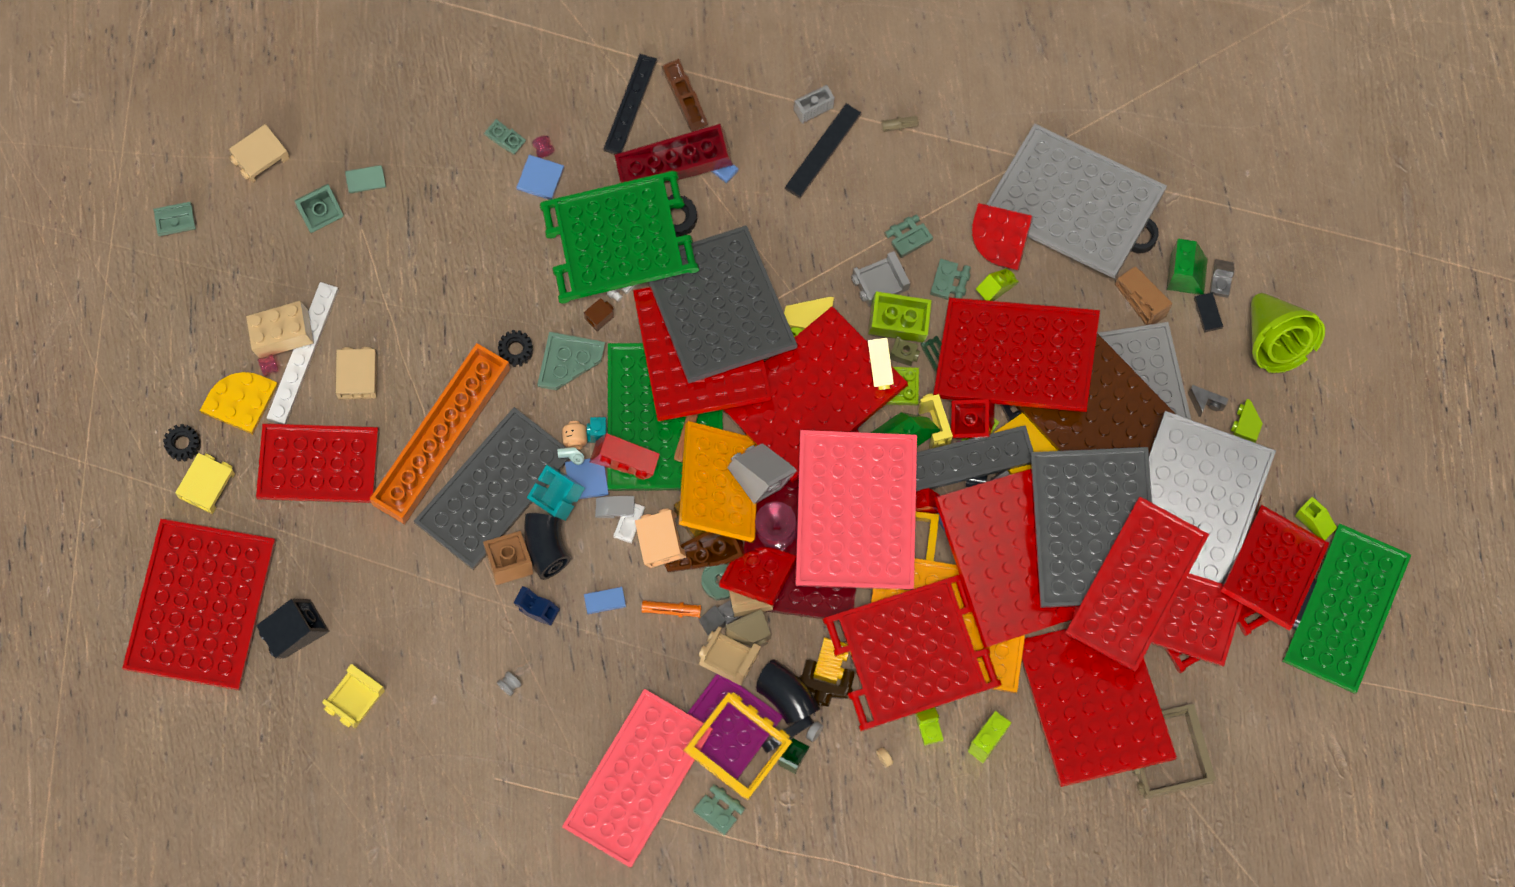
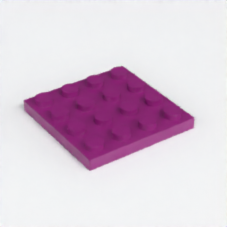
M716 674L687 713L704 723L728 692L730 694L734 692L743 699L741 702L747 707L751 705L758 710V716L762 719L766 717L774 723V728L783 719L781 714L739 684L719 674ZM728 702L709 726L713 728V731L700 752L738 780L770 734Z

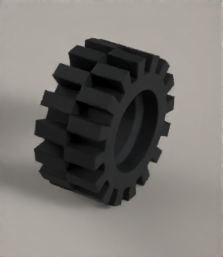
M512 330V333L509 334L508 331L506 336L502 335L501 341L499 340L498 342L500 357L507 360L509 365L512 364L513 367H516L517 364H519V367L523 366L522 363L527 364L528 359H531V354H533L530 337L525 332L522 334L520 330H518V333ZM515 342L523 346L522 352L517 355H513L508 351L509 346Z
M180 424V427L175 425L173 430L171 428L168 429L169 433H165L166 439H163V443L165 444V450L171 458L177 461L183 459L184 462L187 461V458L193 459L192 455L198 454L197 450H200L199 444H201L196 431L193 428L191 429L189 425L185 427L184 424ZM179 437H187L189 439V445L185 449H177L175 447V441Z

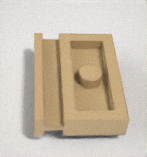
M729 591L734 617L748 615L762 609V612L773 610L772 605Z

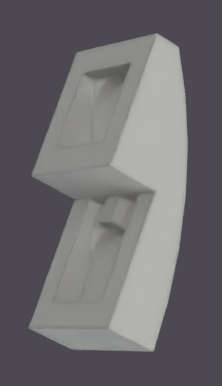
M635 496L596 498L595 518L634 517Z

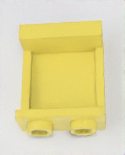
M939 394L923 396L920 399L918 413L929 412L932 421L940 429V432L932 434L929 448L932 449L951 444L953 435Z
M198 453L175 493L179 499L213 515L216 510L215 503L229 478H233L235 473L232 470V466L228 463H218L211 455Z
M351 664L347 669L348 673L329 698L327 700L324 699L322 703L325 706L324 710L331 716L336 714L341 718L339 721L348 728L353 726L356 729L385 690L383 686Z

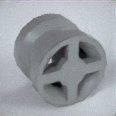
M508 671L505 673V677L497 682V685L509 696L514 693L513 690L515 688H519L522 685Z

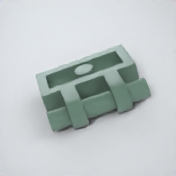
M917 214L912 217L908 216L903 222L890 226V229L884 232L887 238L893 235L896 237L891 241V244L901 258L933 241V237L924 223L916 226L915 223L920 221ZM906 228H909V229H910V231H908V232H906V233H904V234H902V232H901L902 230H904V229H906Z
M940 259L930 295L947 300L950 293L955 294L954 298L965 296V287L967 281L970 280L971 267L964 265L962 271H957L958 263ZM954 278L959 279L958 286H952Z
M714 784L710 788V791L715 794L714 798L711 799L705 795L693 812L725 836L737 821L732 816V813L736 811L741 815L745 808L740 805V801L734 800L726 794V790ZM720 800H722L727 805H729V807L727 810H725L717 803Z

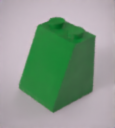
M1177 239L1170 255L1166 290L1198 295L1204 294L1208 259L1197 241Z

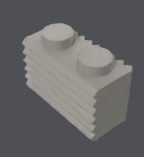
M827 85L794 101V111L801 123L807 122L811 118L814 119V116L817 117V115L823 114L827 110L830 111V108L833 109L834 96Z

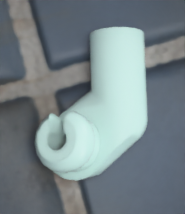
M575 447L557 449L558 458L568 457L576 465L584 462L583 454Z

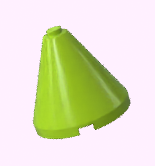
M1260 293L1253 297L1251 301L1252 353L1254 360L1261 369L1265 368L1269 373L1286 372L1305 363L1308 360L1306 356L1313 349L1317 352L1325 337V326L1315 313L1265 293Z

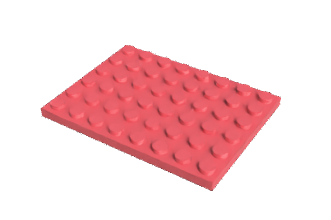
M800 430L796 586L914 589L917 435Z

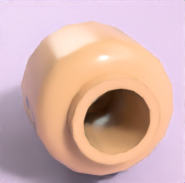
M570 421L562 429L563 445L567 448L575 447L581 450L587 444V428L580 424L579 421Z

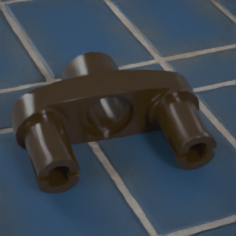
M809 659L806 660L802 676H799V678L814 693L818 705L830 706L831 698L849 699L848 693L853 692L852 684L855 671L844 669L841 683L836 686L814 680L817 662Z

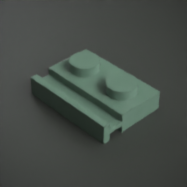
M191 202L153 209L158 236L196 229Z

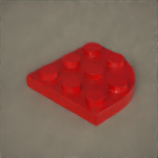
M978 203L972 225V236L977 250L989 262L1000 267L1019 271L1033 216Z
M755 548L754 551L745 553L744 556L730 562L719 582V587L773 606L796 563V556L775 548Z

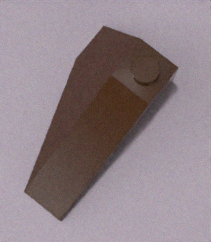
M705 532L681 544V548L686 552V558L666 563L665 567L667 572L670 573L725 565L744 556L743 541L720 534Z

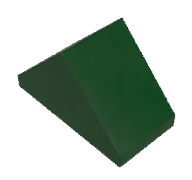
M792 738L790 740L792 741L779 758L778 765L796 774L810 747Z

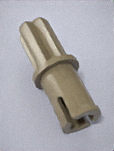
M898 116L895 119L881 120L883 132L891 130L902 131L903 128L918 126L919 121L917 116L905 118Z

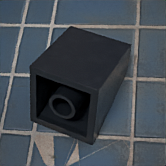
M290 599L256 625L260 637L267 643L270 654L275 658H287L330 632L310 599Z

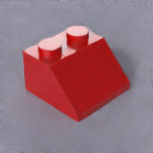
M990 399L952 401V439L990 437L994 425L995 404H992Z

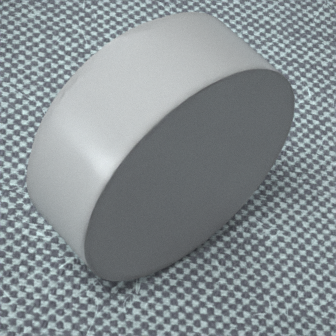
M815 722L806 735L807 739L814 742L820 735L823 725Z

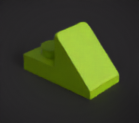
M935 708L915 714L924 746L944 740L938 722L939 715Z

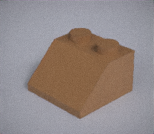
M521 531L483 542L496 585L533 575L532 562Z

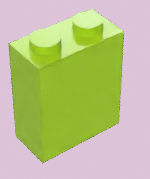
M995 711L971 743L968 753L984 764L1007 733L1011 722Z

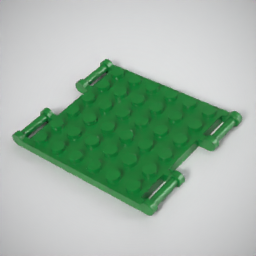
M676 171L665 172L540 203V210L543 211L546 225V238L552 239L557 235L561 236L566 264L557 265L552 268L553 274L556 276L559 303L564 304L570 300L699 271L692 249V236L676 237L670 209H679L685 205L680 195L677 181L678 173ZM665 181H670L674 198L672 200H668ZM551 208H555L557 227H553ZM680 245L685 247L688 264H682L679 251ZM565 272H568L571 286L570 292H566L563 277Z

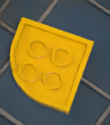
M250 372L231 374L213 386L200 412L253 435L278 383Z

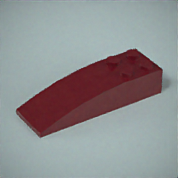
M721 124L614 155L621 183L670 171H676L678 173V180L733 165L726 134Z

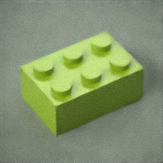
M876 291L872 298L868 334L897 338L898 336L903 340L924 343L928 336L932 300Z

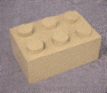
M301 301L246 316L251 350L259 359L313 344L308 309Z

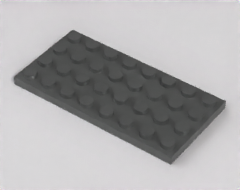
M513 407L417 516L414 524L474 570L486 556L483 542L504 536L532 503L527 496L535 483L545 487L548 485L538 480L545 466L549 465L561 470L565 462L569 461L568 457L558 458L557 449L566 447Z

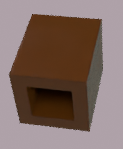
M600 298L584 311V319L598 332L614 318V308L608 301L604 302Z

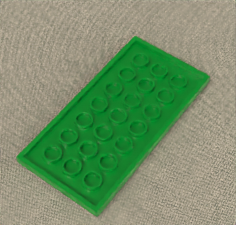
M1339 523L1317 575L1315 588L1282 662L1356 694L1406 571L1411 554Z

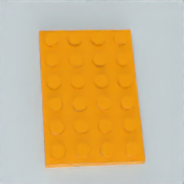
M691 421L685 424L679 525L752 542L755 539L756 504L751 501L727 468L735 454L739 452L743 454L747 448L755 445L748 436Z

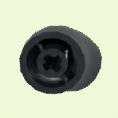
M527 513L525 514L524 524L526 548L532 565L540 579H549L563 570L571 559L562 541V520L547 514Z
M775 659L766 664L758 677L756 691L777 708L786 724L799 721L820 709L809 688L793 671Z

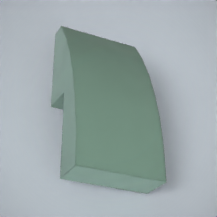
M497 119L484 133L489 139L512 154H515L526 141L512 128L511 130L508 129Z

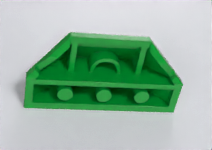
M900 412L871 433L917 435L918 447L931 438L932 434L940 432V429L929 417Z

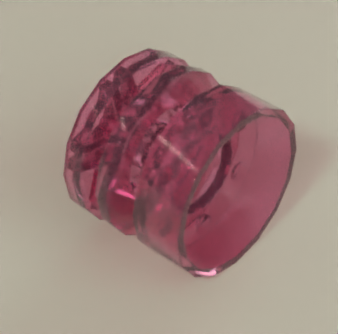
M771 502L761 507L758 511L755 524L758 538L762 544L778 550L790 546L797 536L796 518L792 509L784 503ZM774 526H776L777 528L780 527L781 530H780V531H778L777 529L774 530L773 527H774Z

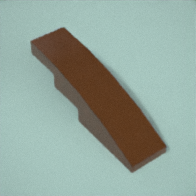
M677 59L662 65L661 67L691 132L707 126L708 122L696 92L693 91L680 60Z

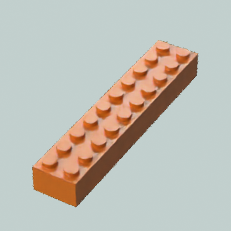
M478 343L475 344L370 497L374 507L402 524H406L510 371V365L507 360Z

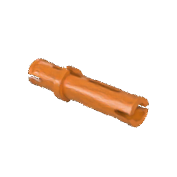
M643 600L642 613L678 615L679 618H683V616L700 618L701 605L684 604V602L676 604Z

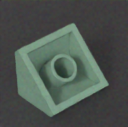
M329 184L294 200L297 210L310 233L344 217Z

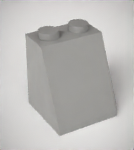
M763 443L756 447L755 445L750 446L743 454L740 452L735 454L731 458L732 462L727 467L754 504L781 490L797 471L791 464Z

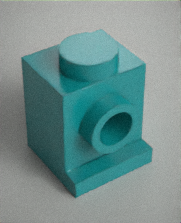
M590 417V423H587V443H596L598 439L607 433L606 417Z

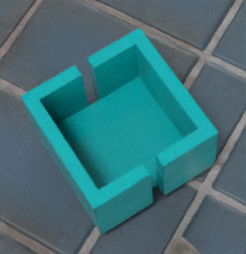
M546 465L538 480L550 486L547 488L535 483L527 498L554 517L566 521L574 508V505H572L573 501L577 503L585 487L560 470Z

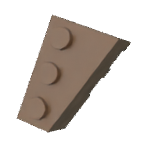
M1136 266L1117 278L1115 286L1145 325L1156 324L1167 316L1173 303Z

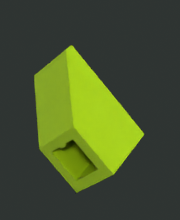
M1006 268L990 273L976 290L986 301H994L1017 285L1019 281L1015 278V274Z
M1247 399L1244 405L1240 404L1237 414L1240 416L1238 421L1234 420L1230 431L1233 432L1234 436L1255 443L1263 423L1251 400Z
M1313 497L1295 515L1298 520L1323 540H1326L1337 529L1327 509Z

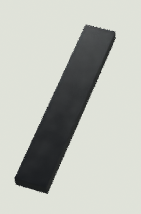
M639 54L603 148L605 152L614 155L623 152L655 69L657 58Z
M847 103L843 106L789 180L785 190L799 199L803 196L861 116L860 111Z

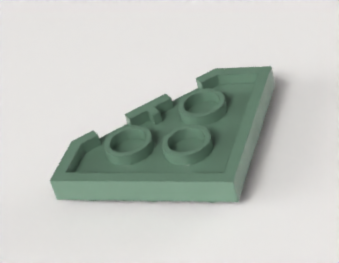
M549 332L537 386L558 390L602 362L605 342Z

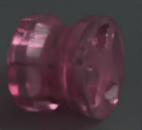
M544 135L533 140L532 145L537 150V157L544 158L554 152V147L550 145L549 136Z
M272 354L268 355L265 359H258L264 377L268 376L271 372H279Z

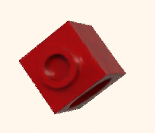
M930 488L917 491L916 512L939 513L934 498L940 496V494Z

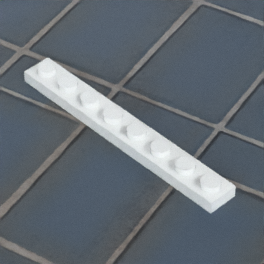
M322 282L319 283L308 311L313 344L293 349L267 415L268 421L277 424H287L339 291L338 287Z

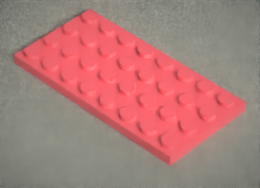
M644 689L562 828L632 868L695 761L683 750L704 723ZM709 727L694 746L696 749L701 751L713 728Z

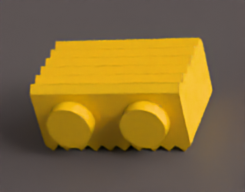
M824 637L813 678L836 684L837 679H842L844 668H841L842 661H847L849 652L835 657L832 640ZM841 642L842 647L847 646V643Z

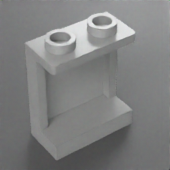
M895 251L888 253L886 259L859 270L857 267L853 268V274L851 275L853 284L855 286L858 285L860 289L859 295L861 300L866 302L868 307L871 306L872 298L876 291L898 295L908 291L910 287V282Z

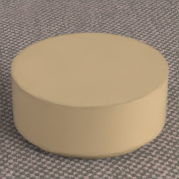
M881 747L876 751L878 758L886 768L893 764V760L885 748Z

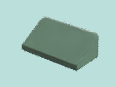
M382 165L345 171L349 194L386 187Z

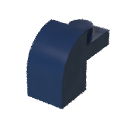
M524 586L521 587L513 602L524 615L550 626L560 610L553 602L538 597L529 588Z

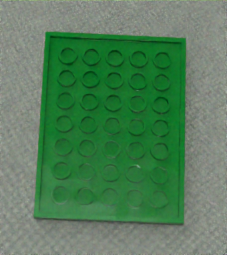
M608 343V434L660 454L654 474L648 479H639L635 475L608 468V491L681 490L683 462L674 460V455L687 416L662 421L657 420L643 343ZM716 410L700 413L696 423L723 430V411Z

